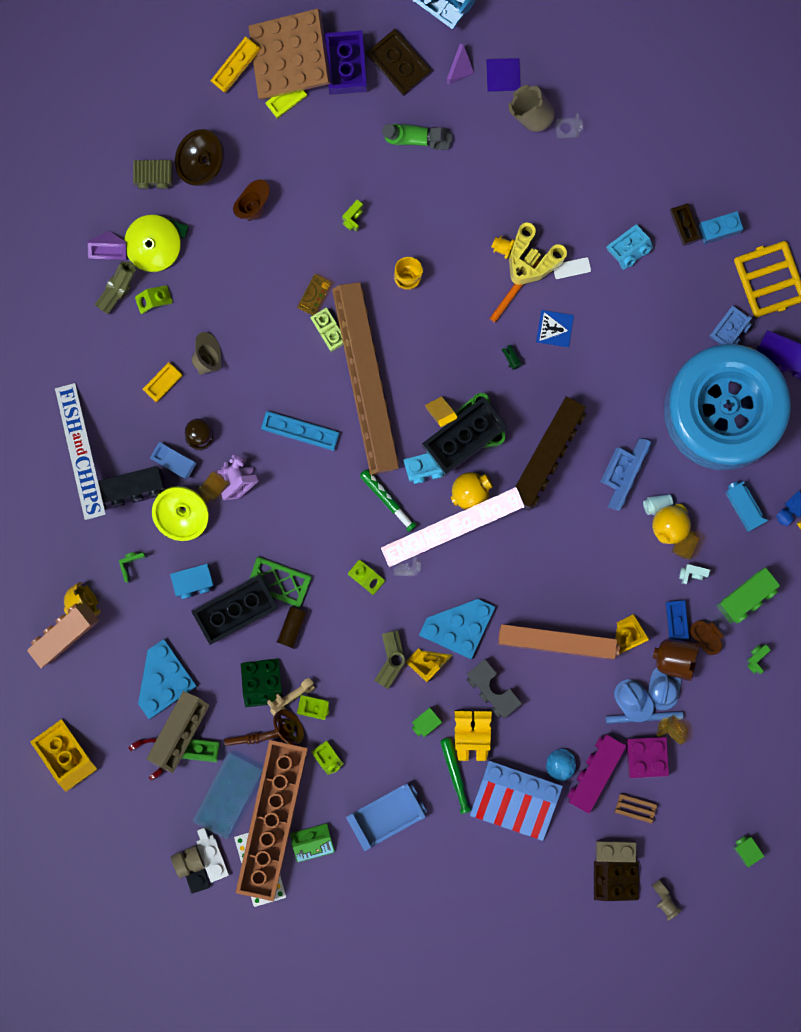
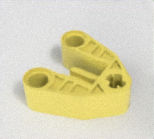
M523 223L519 227L509 256L510 277L512 282L517 285L541 280L559 267L567 255L566 248L556 244L542 258L535 269L532 267L541 256L538 250L532 248L522 261L520 258L528 249L536 233V229L531 223ZM522 231H528L531 236H524ZM553 253H560L562 258H555ZM521 271L523 274L521 276H518L517 273H520Z

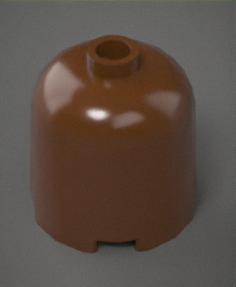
M677 639L663 640L659 648L655 647L653 659H656L657 670L669 676L691 681L700 644Z

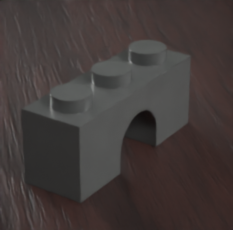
M484 659L467 673L469 678L466 680L473 688L477 686L481 691L479 696L485 703L489 701L493 706L491 709L498 718L501 716L504 719L522 703L510 689L501 695L494 694L490 690V680L497 673Z

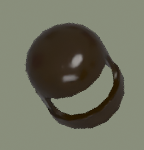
M200 418L193 419L187 423L184 433L186 443L194 450L201 451L207 449L214 439L210 424ZM206 444L205 446H202V447H195V446H193V445H198V446H200V445Z

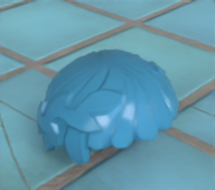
M560 748L551 752L546 763V770L550 777L556 781H565L572 777L576 769L575 756L567 749Z

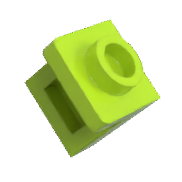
M300 696L297 714L322 720L326 719L329 713V701Z

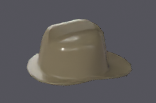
M207 332L199 333L196 336L195 351L192 355V363L198 370L199 375L211 371H219L222 364L220 345L217 339Z

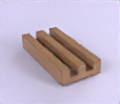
M619 794L614 813L652 823L657 805ZM622 799L652 807V809L649 811L621 802ZM620 806L650 815L649 819L619 810Z

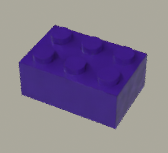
M362 30L324 33L331 84H328L329 95L367 92Z

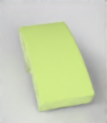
M327 308L310 317L331 352L343 345L341 331Z

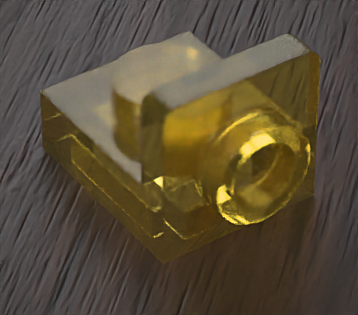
M212 472L203 485L198 488L201 492L200 496L208 502L210 499L215 502L228 483Z

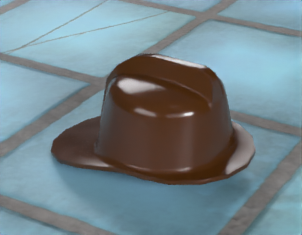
M261 179L251 182L234 203L233 212L236 217L247 219L248 221L261 217L265 210V202L270 195L269 184Z

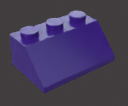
M767 330L762 335L756 350L768 357L781 372L786 370L791 372L793 377L801 380V344Z

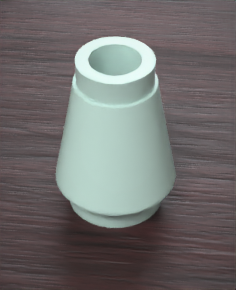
M670 494L647 497V500L643 501L647 515H655L663 507L673 505Z

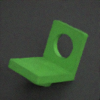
M128 553L125 555L126 558L119 560L126 583H129V578L124 564L146 558L145 553Z

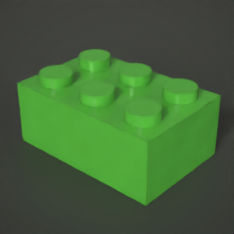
M765 567L716 606L729 623H740L748 616L746 612L749 610L751 612L755 611L763 604L762 600L764 598L766 600L770 599L778 593L777 588L780 585Z

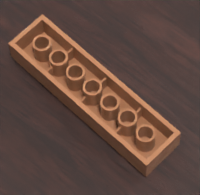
M269 740L235 892L237 894L273 902L275 900L308 748Z

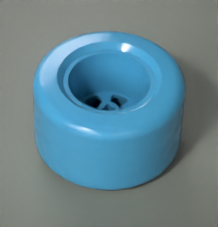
M736 344L712 346L691 357L673 378L664 402L665 424L675 446L694 463L714 470L743 468L768 453L783 436L791 412L788 385L778 367L759 351ZM729 382H735L742 386L737 395L729 393ZM715 384L720 387L722 392L718 398L708 394V390ZM751 396L753 409L742 408L741 399ZM726 402H728V405H732L729 411L727 408H724ZM703 404L714 405L715 414L705 417ZM738 415L748 419V423L741 429L736 426L734 418ZM719 418L727 420V431H721L714 427Z

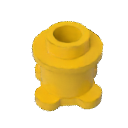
M500 235L499 238L495 237L491 248H494V253H501L507 259L515 240L509 241Z

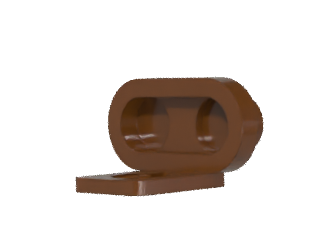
M697 621L691 625V636L700 644V647L706 654L716 655L721 651L722 643L720 639L724 636L713 622L707 624L703 621Z

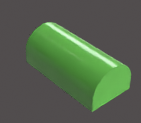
M191 739L181 759L217 763L219 742Z

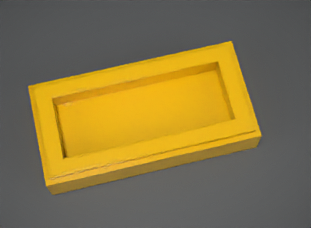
M168 362L143 388V391L157 403L183 375Z

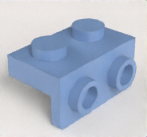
M732 306L709 337L719 345H737L740 341V338H738L739 334L742 331L746 333L752 325L749 322L752 317H747Z

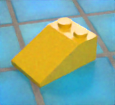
M62 719L30 741L57 783L65 792L97 770Z

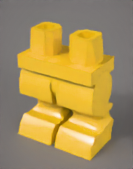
M454 711L456 722L455 750H457L458 761H469V750H476V761H487L491 741L490 722L492 711H474V730H472L471 726L472 711Z

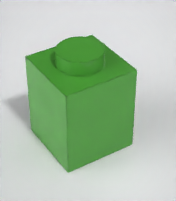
M428 708L412 722L414 725L412 729L418 737L421 734L425 737L442 722L432 709Z
M742 836L735 841L737 845L733 848L746 867H750L765 857L752 837L748 836L746 838Z

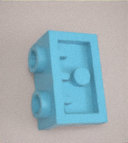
M636 224L606 246V248L619 262L620 267L625 270L627 267L632 266L639 258L647 255L653 246L650 238Z
M428 453L403 460L409 482L419 484L425 482L424 478L432 477V479L444 477L442 471Z

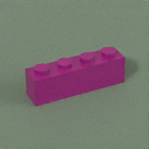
M608 735L599 737L595 744L597 750L594 754L590 753L586 760V764H588L586 770L580 771L576 779L579 781L576 788L572 787L567 795V798H569L568 803L590 814L626 748V745Z

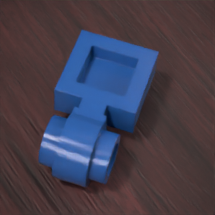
M799 491L784 504L788 509L785 510L783 508L776 515L777 521L781 525L787 527L794 520L793 514L797 518L800 517L801 493Z

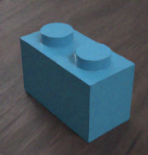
M733 212L701 222L699 230L705 245L738 235L742 232L743 227L738 212Z
M208 564L170 574L176 597H181V600L193 597L192 593L200 592V594L211 592L210 588L214 587Z

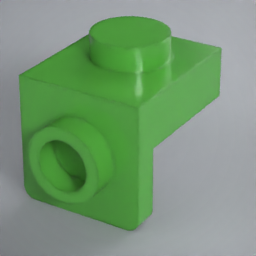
M766 644L762 647L757 645L751 651L753 655L746 660L749 663L747 667L754 674L758 673L760 675L764 672L757 662L771 651Z

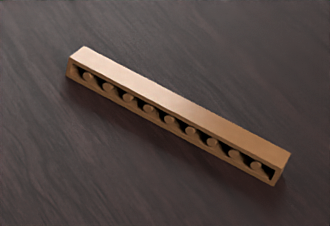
M360 282L342 284L333 288L332 292L370 475L392 472L399 469V459L395 453V440L391 434V421L386 410L387 402L383 395V383L380 380L379 364L375 357L376 349L371 337L372 329L368 323V310L363 299L364 291L361 288Z

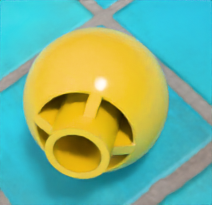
M474 472L464 473L457 477L452 485L451 500L455 506L459 505L464 510L469 509L489 499V489L494 487L487 474L481 476Z
M681 504L666 506L655 514L652 521V529L660 542L677 544L688 536L691 522L686 507Z

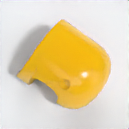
M404 257L398 260L394 270L395 283L404 290H410L418 286L423 274L421 263L413 257Z

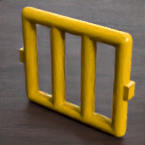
M787 241L767 247L760 246L755 251L735 257L734 263L754 317L758 318L775 311L779 313L785 311L787 307L801 303V278ZM779 250L783 251L786 260L746 273L743 265L744 262ZM787 267L789 268L792 278L755 291L752 290L749 280ZM795 285L799 296L759 309L756 298Z

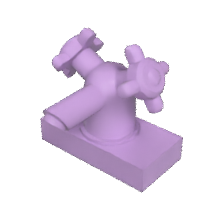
M233 454V459L229 461L233 464L228 466V462H224V466L221 470H218V473L224 476V480L228 481L229 479L230 486L221 493L223 500L240 499L258 482L256 475H250L254 468L243 467V462L246 459Z

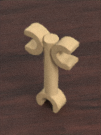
M305 679L300 687L283 698L277 694L276 700L273 702L268 700L267 703L271 708V714L274 716L277 711L281 709L286 710L285 705L303 693L313 691L315 687L311 679Z

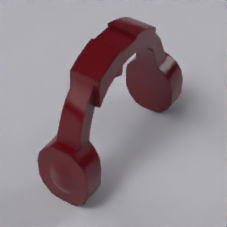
M140 739L132 743L128 749L133 751L146 743H155L157 739H146L143 741ZM159 768L148 777L150 781L158 778L163 773V769Z

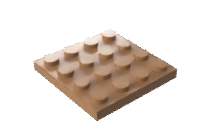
M314 9L248 26L250 40L261 48L253 59L258 99L264 100L331 84L321 10Z

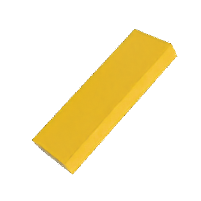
M245 36L210 81L224 93H227L261 48Z
M442 396L425 405L427 411L440 427L457 419L455 412Z

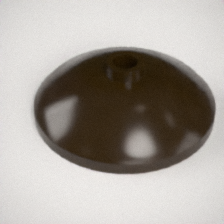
M205 129L194 130L187 134L180 142L175 154V168L178 176L185 183L193 186H202L211 182L218 175L224 161V147L220 138L215 133Z

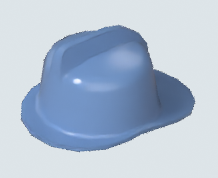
M657 668L652 672L648 695L652 699L654 708L668 710L678 700L681 679L663 674Z
M626 679L616 686L614 698L629 720L644 722L652 716L654 704L638 681Z

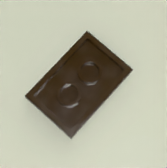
M395 29L366 52V55L402 96L431 73L430 68Z

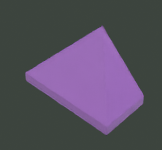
M460 44L447 77L448 84L474 74L463 44Z
M107 231L88 240V259L126 260V242L112 232Z

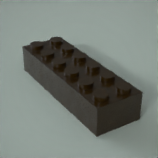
M565 396L515 486L525 506L523 508L527 511L530 507L534 509L540 498L537 495L539 490L543 492L549 482V479H547L548 474L553 475L559 464L556 462L557 458L562 459L568 448L565 445L567 440L572 441L577 432V429H575L576 424L581 425L587 414L584 412L586 406L568 396Z

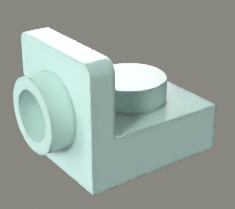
M687 564L685 568H681L679 579H682L681 584H687L689 574H692L691 578L703 580V577L707 578L709 576L710 570Z

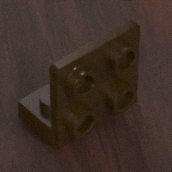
M594 861V900H639V862Z

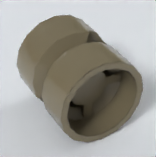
M196 845L186 849L185 853L178 852L170 856L179 879L190 875V871L197 872L205 868Z

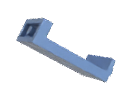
M406 783L346 816L364 851L426 818L424 813L427 811L422 802H417L415 796L418 794L413 785L408 786Z

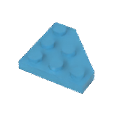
M476 599L426 618L419 636L472 659L495 607Z
M164 639L147 651L138 705L150 720L177 701L183 691L188 693L197 687Z

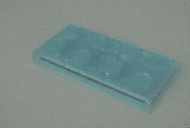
M228 753L193 822L227 839L263 770Z

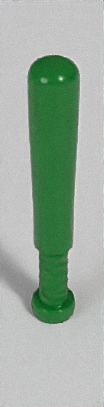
M444 738L440 741L454 790L457 792L461 805L460 813L471 812V807H468L463 790L464 785L451 738Z

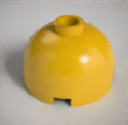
M78 582L67 590L64 596V612L66 615L69 613L67 610L76 603L79 606L84 602L87 603L96 616L100 614V609L97 610L96 607L99 604L98 600L87 585L83 587L81 586L82 582Z

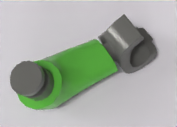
M386 124L382 129L385 140L392 145L428 146L429 144L431 149L447 150L450 142H452V135L449 133L448 128L431 127L429 132V129L425 127L406 124Z

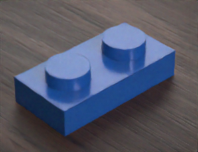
M685 600L665 602L669 639H689Z

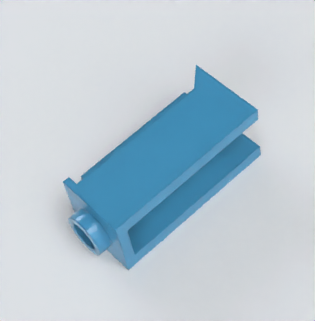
M736 481L727 486L729 490L725 494L747 532L768 520L761 518L763 514L747 487L743 486L745 482L743 481L739 484Z

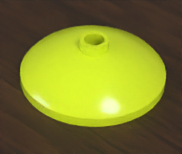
M145 215L136 219L129 226L124 239L126 242V254L129 260L136 267L144 271H162L170 267L180 253L181 239L177 228L170 220L159 215ZM148 240L152 241L151 247L147 246Z
M176 486L165 489L156 497L152 506V518L158 530L168 538L177 541H188L198 537L205 530L209 520V511L204 499L198 493L186 487Z

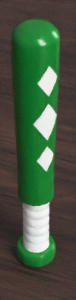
M365 469L360 474V478L388 509L399 517L407 527L406 530L408 532L413 530L417 524L411 522L374 475H370V471Z

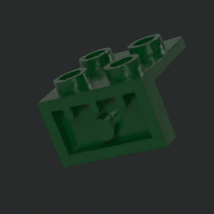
M279 659L241 663L245 708L268 705L267 701L273 702L276 700L277 694L283 698Z

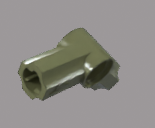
M122 261L119 264L115 274L108 281L105 291L94 304L108 315L117 302L124 298L131 287L130 282L136 271L131 262Z
M398 631L382 634L387 660L374 681L386 689H389L405 663ZM394 655L402 658V663L399 666H394L391 663V658Z

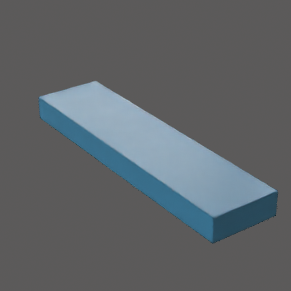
M266 411L261 426L263 431L332 451L335 450L339 437V432L269 411Z

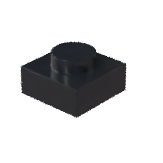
M204 869L186 876L191 894L210 888Z

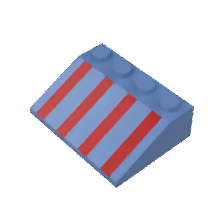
M488 761L470 816L543 841L563 786Z

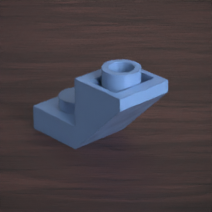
M161 442L157 444L150 456V459L186 480L196 465L194 461Z

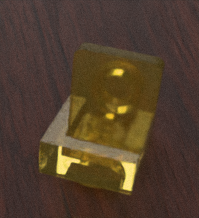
M672 715L668 719L664 718L659 722L656 735L661 737L668 733L681 745L686 742L688 729L684 723H681Z

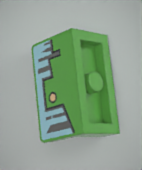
M327 823L290 833L297 862L335 852Z

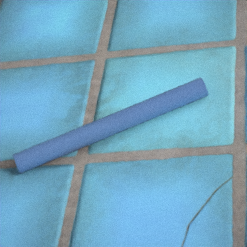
M683 711L652 713V716L646 721L683 719ZM625 715L606 716V724L634 722Z

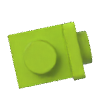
M358 199L342 216L343 225L350 231L354 229L356 232L359 226L352 219H358L363 213L361 210L363 204Z
M325 741L311 751L327 775L337 772L343 765V762L328 741Z

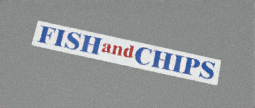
M73 383L55 388L84 519L87 520L106 515L76 385Z

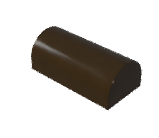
M688 203L669 210L683 246L695 243L701 239Z
M290 606L276 643L295 649L308 613Z

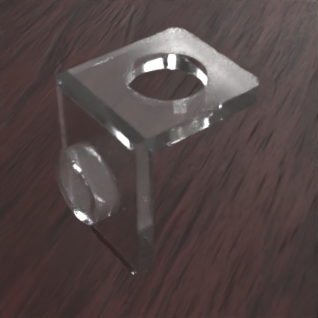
M576 113L574 118L557 119L555 121L558 139L579 137L580 131L583 130L582 119H579V113ZM564 123L571 126V131L567 134L562 133L560 130V126Z

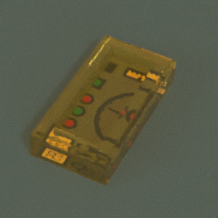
M314 274L297 308L311 316L315 315L332 283Z

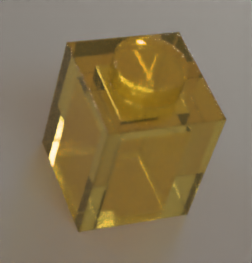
M690 530L683 541L674 544L671 553L690 560L700 538L696 537V533Z

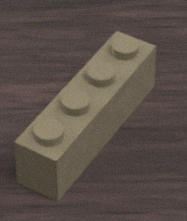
M183 691L146 760L159 768L173 773L204 717L209 704L199 697Z

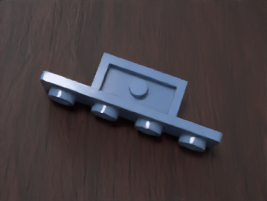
M639 438L632 454L616 447L601 479L602 483L615 489L608 508L619 511L625 504L627 493L633 486V480L641 469V463L645 455L649 452L651 441Z

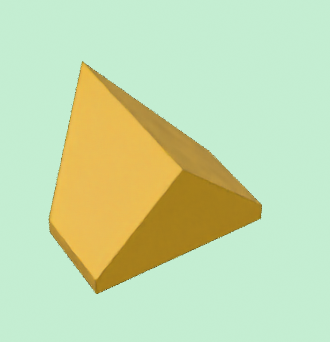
M634 614L616 622L615 639H617V644H620L619 654L649 640Z
M418 648L406 663L427 683L453 655L423 651Z

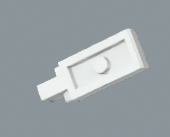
M205 828L197 830L200 838L199 841H196L197 848L210 882L229 876L216 839H214L213 835L208 837Z

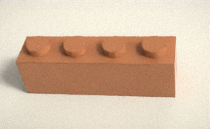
M86 602L79 606L77 603L67 610L69 613L66 616L63 614L55 621L57 624L54 627L52 625L43 631L44 636H38L31 642L32 646L27 651L40 668L53 662L99 621Z

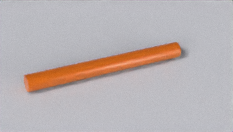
M537 260L532 268L535 269L540 261ZM523 284L513 285L489 318L491 321L496 323Z

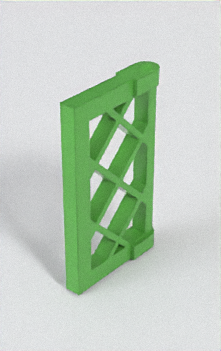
M258 556L250 578L258 574V572L263 578V575L273 571L277 582L267 586V588L279 583L283 594L280 595L270 591L272 597L300 608L312 576ZM261 563L272 568L262 574L259 570ZM275 570H282L289 573L290 576L279 581ZM293 576L303 578V585L297 587ZM291 578L295 589L285 593L280 582ZM297 590L299 596L296 601L288 598L286 594Z

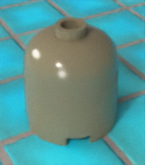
M524 85L513 93L514 98L511 103H508L509 112L527 130L539 132L551 125L555 116L554 106L538 86L530 87L529 85Z

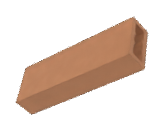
M502 624L500 625L497 644L500 646L613 660L615 656H619L620 644H617V639Z

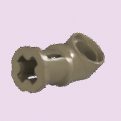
M660 880L651 885L662 898L656 906L663 910L667 915L666 919L668 921L682 911L681 908H677L672 902L670 893Z

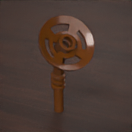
M281 709L275 713L273 718L275 730L261 734L256 732L255 735L253 733L249 735L248 733L246 736L224 738L225 746L245 743L248 745L252 743L253 745L255 742L259 744L260 741L280 737L288 744L297 745L302 742L304 731L299 719L292 712ZM294 726H295L296 731H297V737L293 735V734H294Z

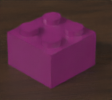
M666 737L626 739L628 778L669 776Z

